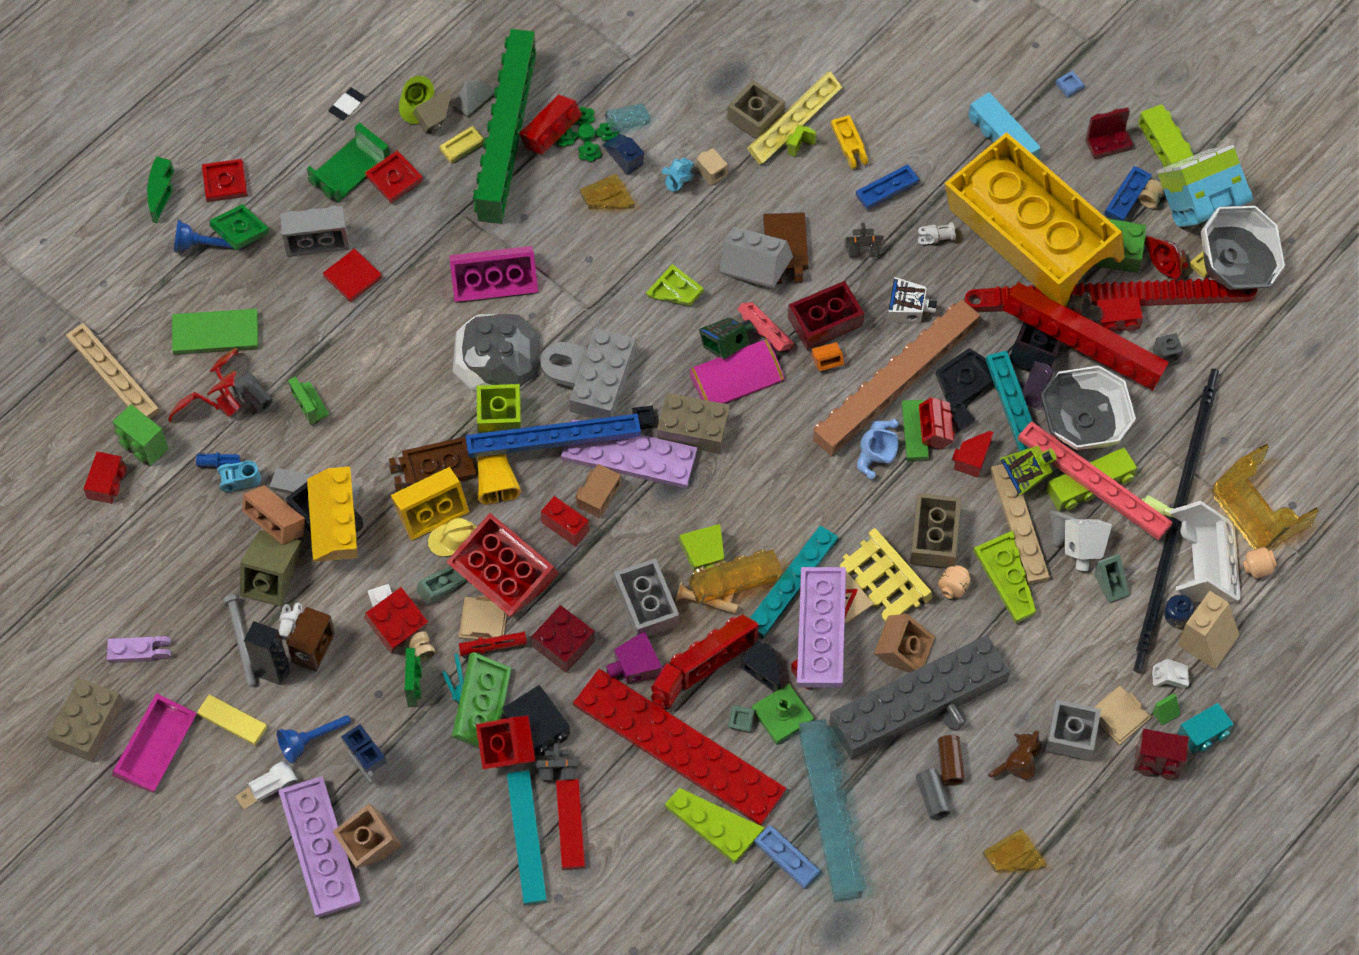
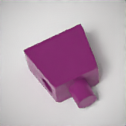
M645 631L614 650L616 662L605 666L610 678L622 674L627 684L657 678L662 670V666Z

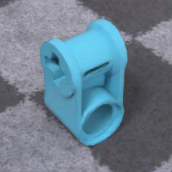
M253 461L224 464L217 468L218 474L221 477L219 487L223 492L256 487L261 482L260 472ZM254 472L252 475L246 476L248 473Z

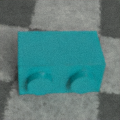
M1216 703L1182 723L1177 733L1189 736L1188 748L1192 754L1198 751L1202 753L1208 750L1213 742L1217 740L1221 742L1231 735L1230 732L1234 724L1219 703Z

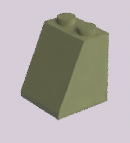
M259 530L240 562V596L282 607L301 557V540L295 539L282 545L268 532Z

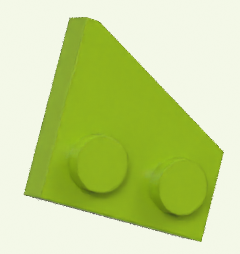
M672 264L646 292V296L651 299L692 306L702 295L704 288Z

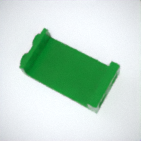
M361 123L354 127L355 137L320 168L314 170L311 166L307 167L308 181L314 187L318 186L327 198H332L337 203L366 179V171L390 156L389 146Z

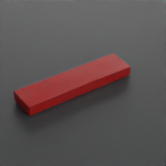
M579 779L557 780L556 791L562 870L585 869Z

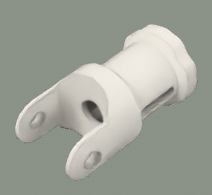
M953 222L948 223V225L936 226L934 224L918 229L919 234L927 235L918 238V243L922 245L938 243L940 240L956 239Z
M300 603L294 605L293 611H291L289 604L283 606L279 618L281 622L279 633L282 642L286 643L289 633L294 632L296 628V619L302 613V605Z

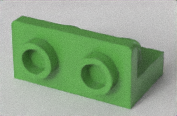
M296 376L288 380L291 393L310 425L329 416L327 409L311 382L299 383Z

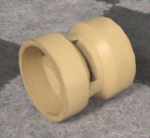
M1149 180L1147 182L1145 190L1138 196L1139 202L1143 206L1150 209L1157 207L1160 201L1159 198H1162L1165 194L1161 182L1157 180Z
M418 632L407 639L409 648H415L416 655L421 657V662L431 659L436 654L434 647L429 644L430 638L427 632Z

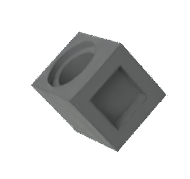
M1177 333L1157 337L1155 340L1153 353L1168 361L1167 366L1179 364L1183 354V348Z

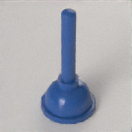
M178 219L174 253L185 251L191 245H197V243L233 248L223 238L198 235V233L193 232L190 225Z
M346 715L307 733H298L293 729L277 730V740L284 757L289 763L296 762V759L302 755L304 746L309 744V741L350 724L351 718Z

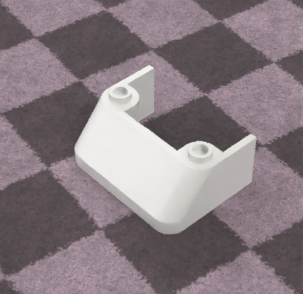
M1202 501L1170 510V515L1182 522L1180 529L1182 537L1192 543L1195 580H1190L1186 584L1176 586V591L1189 597L1193 602H1202L1209 591L1227 602L1239 600L1241 593L1236 537L1231 521Z

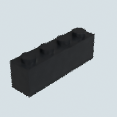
M253 621L244 639V643L255 676L280 685L282 680L288 677L290 666L279 630Z

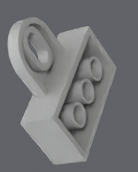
M595 328L588 348L567 342H557L548 346L541 355V370L550 381L574 387L569 400L570 412L594 419L613 417L636 352V338ZM561 358L572 362L569 367H562L552 364L550 360Z

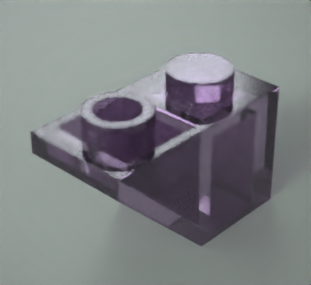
M1035 361L1022 390L1026 404L1037 410H1040L1042 406L1041 393L1052 380L1055 370L1045 363Z

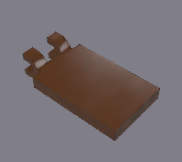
M805 212L763 214L764 235L788 242L793 258L785 270H794V283H803V269H808L809 266ZM782 275L776 284H782Z
M465 437L403 450L402 457L389 458L390 473L394 474L403 469L405 475L394 477L396 492L448 467L451 468L459 481L476 478L472 458L468 457Z

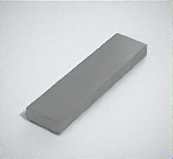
M276 468L270 489L291 494L306 483L307 478L313 475ZM352 484L353 503L355 508V504L360 492V485Z

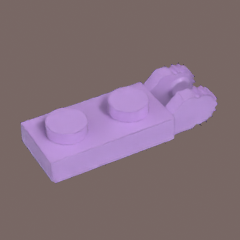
M156 636L154 638L108 639L107 661L108 663L169 658L170 650H154V646H168L171 644V638Z

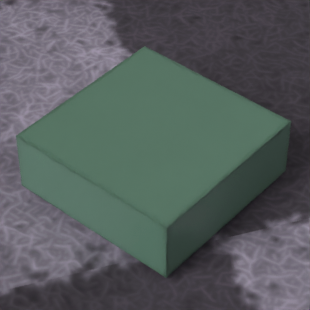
M732 705L728 728L751 732L755 709Z

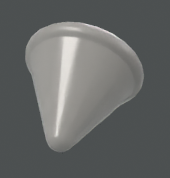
M1050 510L1053 545L1060 547L1065 542V520L1080 519Z

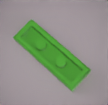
M902 400L901 403L906 461L928 460L929 457L928 446L922 444L919 404L923 400Z

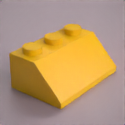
M450 467L391 495L395 510L411 541L449 523L453 519L470 513L461 483Z

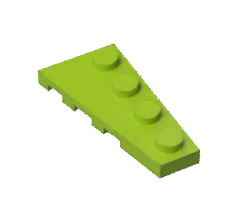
M1012 530L974 547L973 552L1016 624L1034 616L1036 609L1026 582L1025 571L1021 565L1018 547H1016Z
M681 788L665 803L667 810L734 864L765 829Z

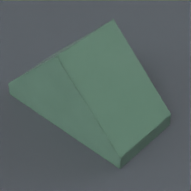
M1117 554L1098 561L1094 575L1107 601L1112 602L1128 596L1129 591L1120 555Z

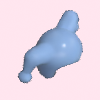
M896 419L891 421H874L871 429L861 439V454L857 461V469L867 475L869 480H873L876 476L874 471H870V464L873 462L891 463L896 457L899 444L898 436L892 431L885 430L889 427L897 428L899 422Z

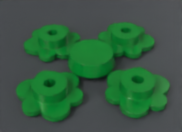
M582 106L579 108L582 116L575 122V124L581 125L578 132L572 131L570 127L557 141L560 147L571 146L578 135L579 139L586 141L583 146L578 148L580 152L579 159L593 162L594 159L601 157L599 145H593L590 140L595 135L601 137L602 141L610 140L617 136L619 128L615 127L614 122L609 121L606 124L600 123L599 128L595 132L594 127L590 125L595 120L594 110L592 108L586 109V107Z

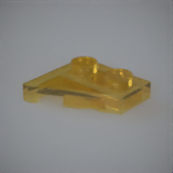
M617 173L580 189V195L589 209L635 208L634 201Z
M1022 828L983 851L984 857L995 873L1044 869L1047 866V863Z

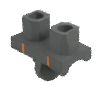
M559 743L554 744V750L545 751V757H554V760L536 761V768L539 769L541 781L553 780V768H562V780H570L575 778L578 760H559V757L568 756V750H559Z

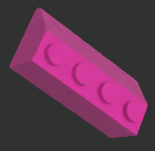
M533 246L449 255L455 302L538 292Z

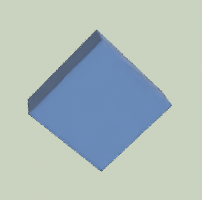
M1073 71L1056 80V85L1067 98L1084 89V83Z

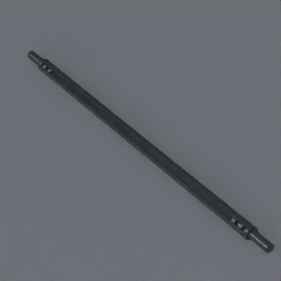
M1214 368L1211 369L1207 385L1203 389L1173 509L1185 506L1188 502L1211 408L1217 391L1215 386L1219 370ZM1173 517L1170 518L1172 525L1167 530L1136 648L1138 653L1133 669L1136 673H1142L1146 655L1150 652L1182 525L1181 521Z

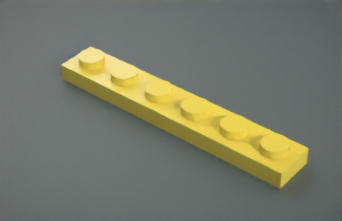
M831 71L826 72L747 148L758 164H763L787 141L789 134L793 135L797 125L802 126L842 88Z

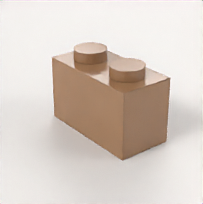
M597 464L594 470L591 469L589 471L586 484L578 489L575 498L577 499V508L601 518L621 486V474Z

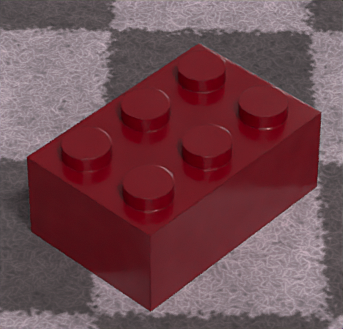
M842 281L788 304L787 317L806 350H809L862 327L865 313L847 283Z

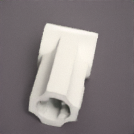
M282 761L274 765L267 774L249 782L248 785L255 799L260 801L278 792L279 789L297 784L298 780L288 762Z

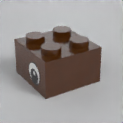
M306 607L304 612L298 615L294 632L289 633L286 640L292 663L317 672L335 636L331 615Z

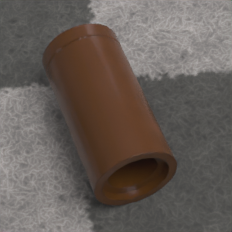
M957 735L942 736L937 739L942 783L946 786L963 784L965 782L960 737Z

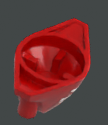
M1151 236L1145 238V246L1157 270L1176 280L1179 279L1182 271L1188 269L1184 250L1176 243Z

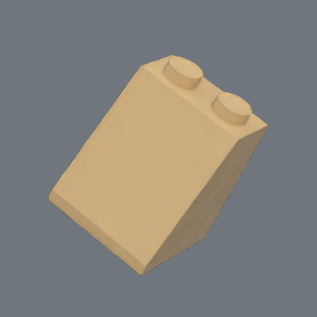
M1209 591L1187 621L1177 645L1215 670L1239 637L1229 603Z

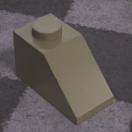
M450 88L418 105L412 113L425 133L430 130L433 133L442 127L452 91Z

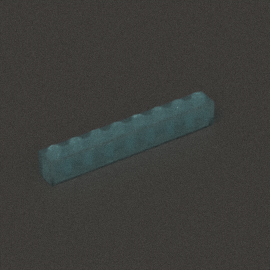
M826 719L799 723L798 733L834 903L862 898V892L866 890L864 876L859 875L858 868H861L860 856L855 854L853 847L856 846L855 833H850L849 829L852 820L850 811L845 810L844 803H847L845 789L841 790L840 782L843 780L841 769L836 768L835 761H838L836 747L831 745V740H833L832 727L827 726Z

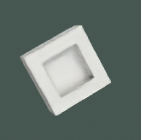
M389 584L368 590L372 607L392 594Z

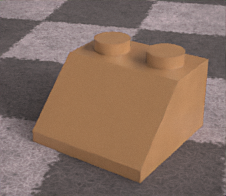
M908 614L888 615L874 654L887 665L911 673L925 666L935 636Z
M371 804L366 805L332 831L356 868L384 860L402 846L380 811Z

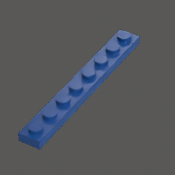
M638 414L471 434L466 435L468 457L473 458L640 437L641 430Z

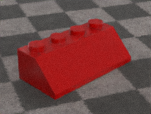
M743 614L737 618L732 617L725 623V626L719 630H712L702 641H695L684 653L680 652L674 655L669 665L682 671L684 675L682 680L684 684L683 689L686 691L751 648L758 640V623Z

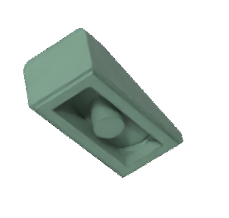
M450 566L420 580L416 590L425 603L430 605L466 583L467 580Z

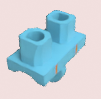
M682 158L681 160L674 159L671 166L664 167L661 173L664 175L669 174L665 180L666 187L671 191H678L682 188L683 182L692 181L695 175L691 173V170L695 163L687 158Z

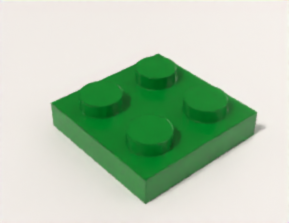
M243 204L211 219L209 224L235 250L269 233V228Z
M406 648L404 690L408 707H417V699L422 698V687L420 686V678H422L421 657L416 655L415 648Z

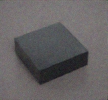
M653 406L632 408V414H638L640 429L656 428Z

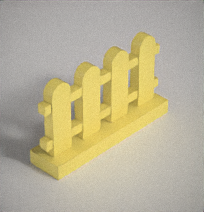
M876 528L868 533L870 539L868 542L865 540L860 542L861 548L850 556L847 553L843 556L844 561L840 564V567H846V571L849 574L855 572L858 575L854 581L862 590L869 588L872 591L868 596L874 604L872 606L877 607L883 604L886 607L882 612V618L885 622L888 615L903 614L913 605L915 608L919 607L921 599L925 604L932 599L931 590ZM880 551L883 557L880 558L876 553ZM872 557L876 563L862 572L859 567ZM894 567L897 573L894 574L890 569ZM886 573L889 579L876 588L873 583ZM908 583V584L910 585L911 589L908 590V589L905 587V584ZM900 589L904 595L890 604L887 599Z

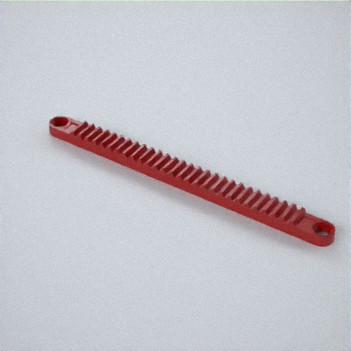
M1198 278L1195 281L1192 279L1184 281V279L1179 281L1173 279L1170 282L1167 280L1162 282L1147 280L1145 283L1142 281L1137 283L1122 281L1120 284L1117 282L1112 284L1108 282L1092 284L1090 282L1087 285L1080 283L1075 285L1072 290L1067 308H1095L1096 301L1136 296L1139 298L1140 306L1250 302L1256 297L1258 288L1251 289V294H1245L1241 289H1228L1213 279L1209 280V278L1204 280ZM1013 285L1011 288L1008 286L1003 288L996 286L995 288L972 289L966 293L964 302L976 312L1003 311L1002 309L1016 285ZM1033 285L1028 286L1029 288L1046 296L1037 287H1034ZM977 297L981 302L979 304H972L969 299Z

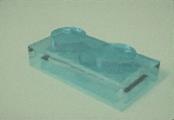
M643 103L605 112L606 121L612 132L649 124L650 122L649 114Z

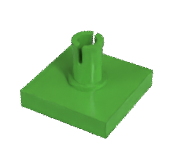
M790 684L785 685L751 706V709H755V716L776 745L814 722V717Z

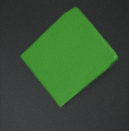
M1171 694L1155 704L1153 714L1161 725L1170 722L1180 715L1175 694Z

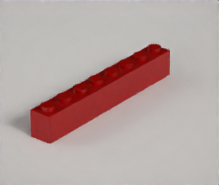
M1020 282L1016 284L1002 309L1151 390H1154L1169 363Z

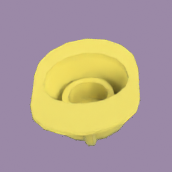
M462 518L453 519L430 533L428 546L431 552L437 556H452L477 526Z

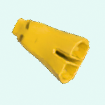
M506 453L477 457L478 500L485 505L499 502L497 491L501 492L502 501L517 499L522 491L509 464Z

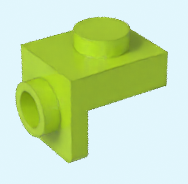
M797 125L793 135L789 134L786 141L788 155L796 157L803 142L815 145L817 132L810 127Z

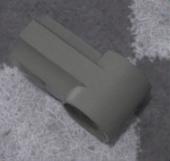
M246 371L234 380V386H231L234 392L240 398H245L258 413L266 411L273 402L272 398L259 386V382L250 371Z

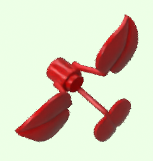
M237 348L219 358L209 370L211 373L216 371L220 379L219 383L214 385L207 393L209 396L219 390L221 394L215 399L217 403L199 393L193 392L174 406L168 418L170 423L175 413L187 406L192 400L198 398L212 405L216 410L220 408L227 417L231 416L241 407L228 388L234 386V378L237 372L234 370L224 377L220 372L222 365L233 355H239Z

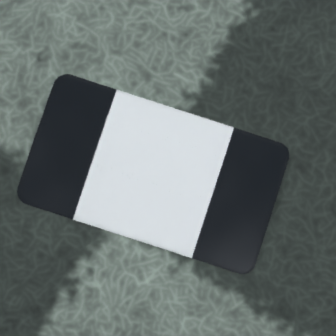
M351 87L328 112L344 121L366 96Z

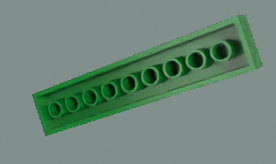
M511 29L509 37L506 36L504 47L506 53H502L501 57L503 69L498 71V82L500 83L499 87L496 86L494 91L496 102L491 105V115L493 117L492 120H488L487 132L489 136L484 139V150L486 151L485 155L482 154L480 158L482 170L477 173L476 184L479 185L478 189H474L473 202H475L474 213H477L478 221L503 224L520 140L519 133L522 130L536 60L535 31Z

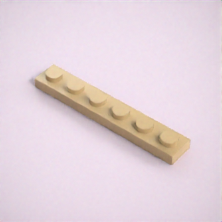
M84 323L66 334L70 343L127 407L132 404L149 419L160 412L154 402Z
M1003 464L991 466L990 471L1009 530H1013L1015 544L1018 547L1019 558L1025 571L1027 585L1049 581L1050 576L1023 494H1018Z

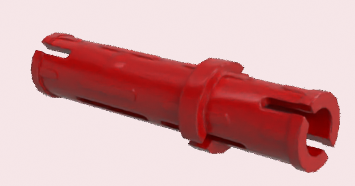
M522 631L520 633L485 639L478 637V640L458 643L460 656L463 657L473 652L484 655L488 651L527 645L525 631ZM512 639L514 640V641H512V642H506V643H501V644H495V642L506 641V640H512ZM489 643L491 644L489 646L478 647L473 649L471 648L472 646L484 645Z

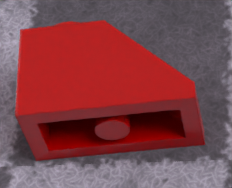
M988 431L963 441L960 449H955L952 461L955 462L954 470L978 478L994 432Z

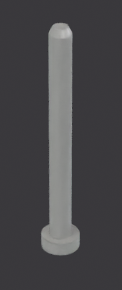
M231 594L224 597V603L226 606H229L247 684L250 687H254L256 685V678L244 643L245 633L237 605L240 599L238 594Z

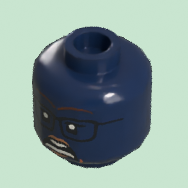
M1185 595L1171 597L1167 601L1164 610L1166 621L1172 626L1184 627L1195 612L1194 603Z

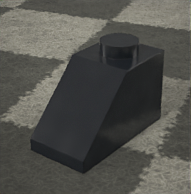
M757 640L741 659V669L775 692L780 689L776 653L769 644H762Z

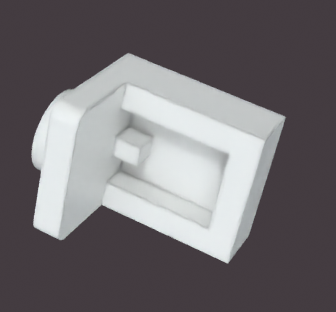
M1166 659L1153 666V686L1159 687L1165 683L1182 689L1189 686L1188 665Z

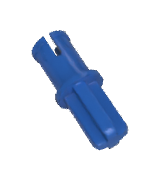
M220 452L212 454L197 453L196 456L197 467H216L217 469L224 464L241 462L240 455L220 454Z

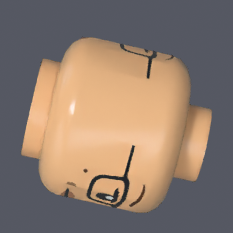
M959 565L948 567L938 581L941 594L949 599L961 598L971 584L969 572Z

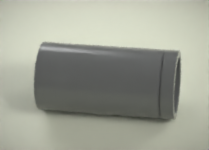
M932 768L918 773L916 779L930 819L938 820L950 815L952 811L938 770Z

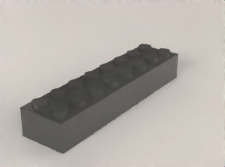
M985 635L830 712L829 723L852 760L944 714L949 704L954 703L958 707L1008 682L1010 670L989 636Z

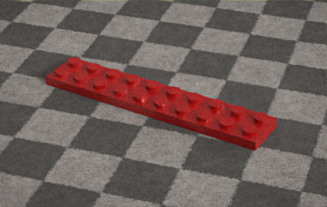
M600 668L573 702V706L760 826H762L786 792V787L664 709L653 704V702L614 677L610 678L609 674Z

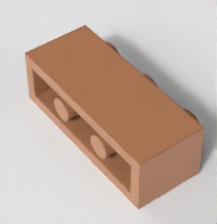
M265 485L243 494L242 512L282 545L304 536L305 518Z

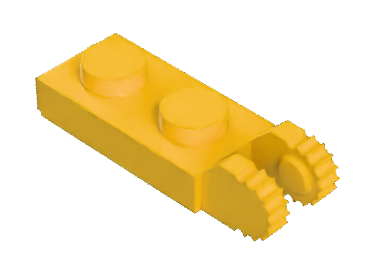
M847 115L830 120L831 128L844 156L847 158L850 168H856V160L853 156L855 153L859 154L862 165H867L868 158L864 145L851 116Z

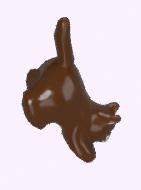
M1034 731L1033 734L1019 735L1015 733L1016 743H1018L1017 748L1009 754L1005 763L989 772L988 776L996 777L1008 771L1014 776L1021 777L1023 780H1029L1034 777L1036 770L1034 757L1040 753L1042 745L1039 741V731Z

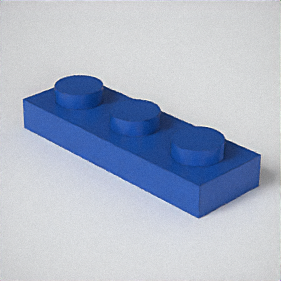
M907 164L857 190L856 197L864 208L868 210L919 184V178Z
M1133 166L1106 208L1104 215L1114 220L1125 221L1137 202L1138 196L1145 189L1147 182L1151 180L1152 174Z

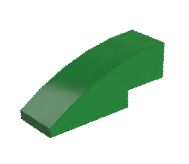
M159 156L155 157L151 166L147 185L148 206L154 223L158 222L174 191L170 180L174 173L172 161Z

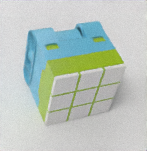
M1234 145L1208 149L1157 170L1173 220L1179 227L1193 226L1209 220L1218 207L1243 206L1253 200L1252 192L1248 187Z

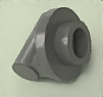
M951 703L946 707L947 710L944 713L943 721L948 728L957 730L965 725L966 715L961 709L956 708L954 703Z

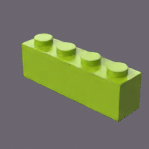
M1163 104L1140 112L1138 125L1164 167L1194 156L1189 143L1185 142L1180 128L1175 126L1170 112L1166 111Z
M1124 447L1090 462L1119 484L1131 482L1137 470V466ZM1066 474L1049 481L1046 490L1059 512L1065 509L1071 510L1078 503L1084 500L1088 502L1096 497V495Z

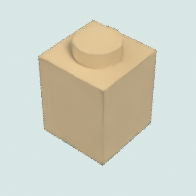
M714 148L707 152L704 151L698 156L696 170L711 186L728 176V164Z

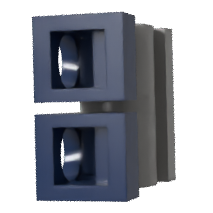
M361 724L341 736L342 741L349 749L347 754L370 784L375 783L390 772L385 756L374 741L372 742L371 737Z

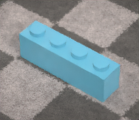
M990 92L970 104L969 119L972 123L978 125L985 137L990 138L994 143L1007 132L1039 159L1041 147Z

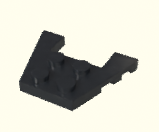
M968 348L935 372L945 400L950 403V412L958 432H961L975 421V418L963 403L994 383L985 357L971 348ZM1018 380V383L1022 390L1025 385Z

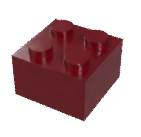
M559 605L531 636L532 647L567 673L595 642V631L563 606Z
M1143 728L1136 745L1133 770L1139 771L1143 775H1162L1165 779L1179 778L1186 763L1189 736Z

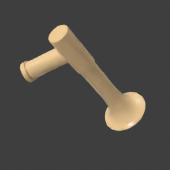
M681 581L675 603L680 599H688L735 614L738 604L731 602L737 585L728 583L724 600L690 591L684 587Z

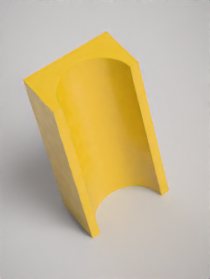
M1007 132L944 183L949 209L1042 293L1065 307L1069 305V298L1075 285L1093 265L1108 257H1112L1118 263L1125 258L1122 231Z

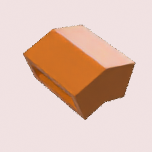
M837 342L812 349L811 356L819 371L844 365L843 353Z

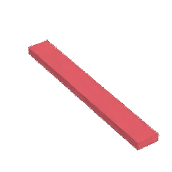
M1032 421L1018 436V440L1029 448L1038 445L1042 452L1051 448L1057 457L1055 461L1051 462L1052 465L1157 540L1172 525V521Z

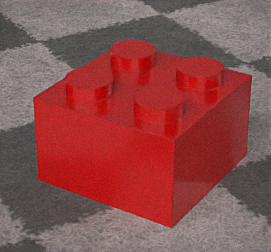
M402 587L372 607L364 615L365 621L390 653L407 642L410 636L426 628L428 624L427 619Z
M528 716L476 724L483 770L535 761Z

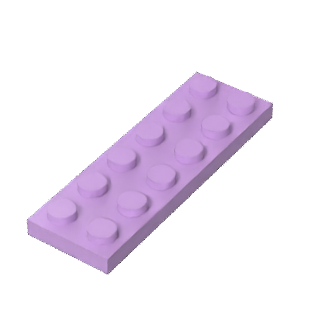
M641 435L640 437L564 446L561 460L593 468L600 464L619 474L687 489L697 454V447Z
M801 567L797 687H843L846 567Z
M323 776L279 789L282 805L316 918L362 904L347 854L332 832L338 828Z

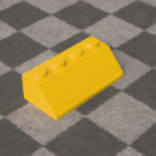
M350 466L327 468L307 478L313 562L358 558L351 469Z

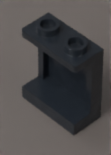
M540 684L502 708L504 719L520 716L529 717L535 757L543 756L546 750H550V747L556 743L561 744L565 742L570 735L569 724Z

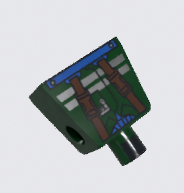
M726 318L700 328L699 333L703 348L725 359L748 345L747 334L752 332L754 328L750 320L739 323L732 318Z

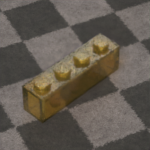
M761 549L751 556L741 555L728 563L721 561L714 564L711 568L700 567L693 571L688 582L699 605L776 582L783 574L774 549L768 551Z

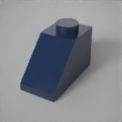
M618 134L603 144L605 150L626 175L643 166L644 152L632 138Z

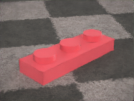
M753 302L741 303L737 310L742 314V318L750 320L757 333L766 337L774 349L778 351L791 350L795 343Z

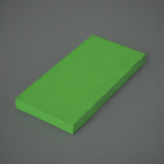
M257 309L172 314L173 355L231 351L235 348L238 350L258 349Z
M475 652L470 654L453 728V738L479 748L476 724L501 720L511 667Z

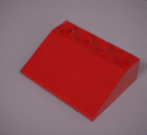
M491 513L484 518L446 561L448 565L510 618L544 591L559 574L551 563Z

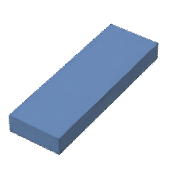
M771 825L754 840V844L803 889L820 874V870Z

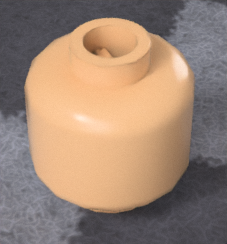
M1266 547L1248 551L1246 553V560L1242 561L1246 574L1251 573L1255 579L1273 574L1274 568L1277 567L1272 550L1268 551Z

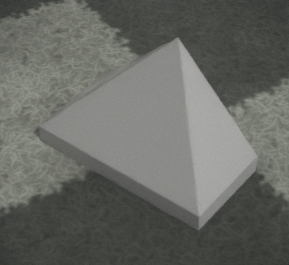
M466 80L453 105L469 118L494 96L495 90L483 80Z

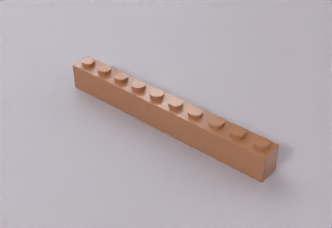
M960 300L957 304H952L947 309L945 315L937 317L928 330L924 329L913 343L909 342L901 354L893 356L884 369L880 368L869 382L865 381L859 387L856 394L849 395L839 409H833L824 422L820 421L814 427L813 441L832 457L971 333L979 324L980 314L963 300Z

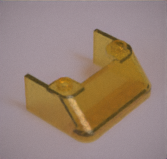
M1266 443L1238 459L1214 483L1212 495L1254 550L1266 547L1269 551L1311 527L1319 510L1316 507L1298 517L1290 508L1283 507L1273 511L1249 480L1256 474L1257 465L1264 461L1269 448Z

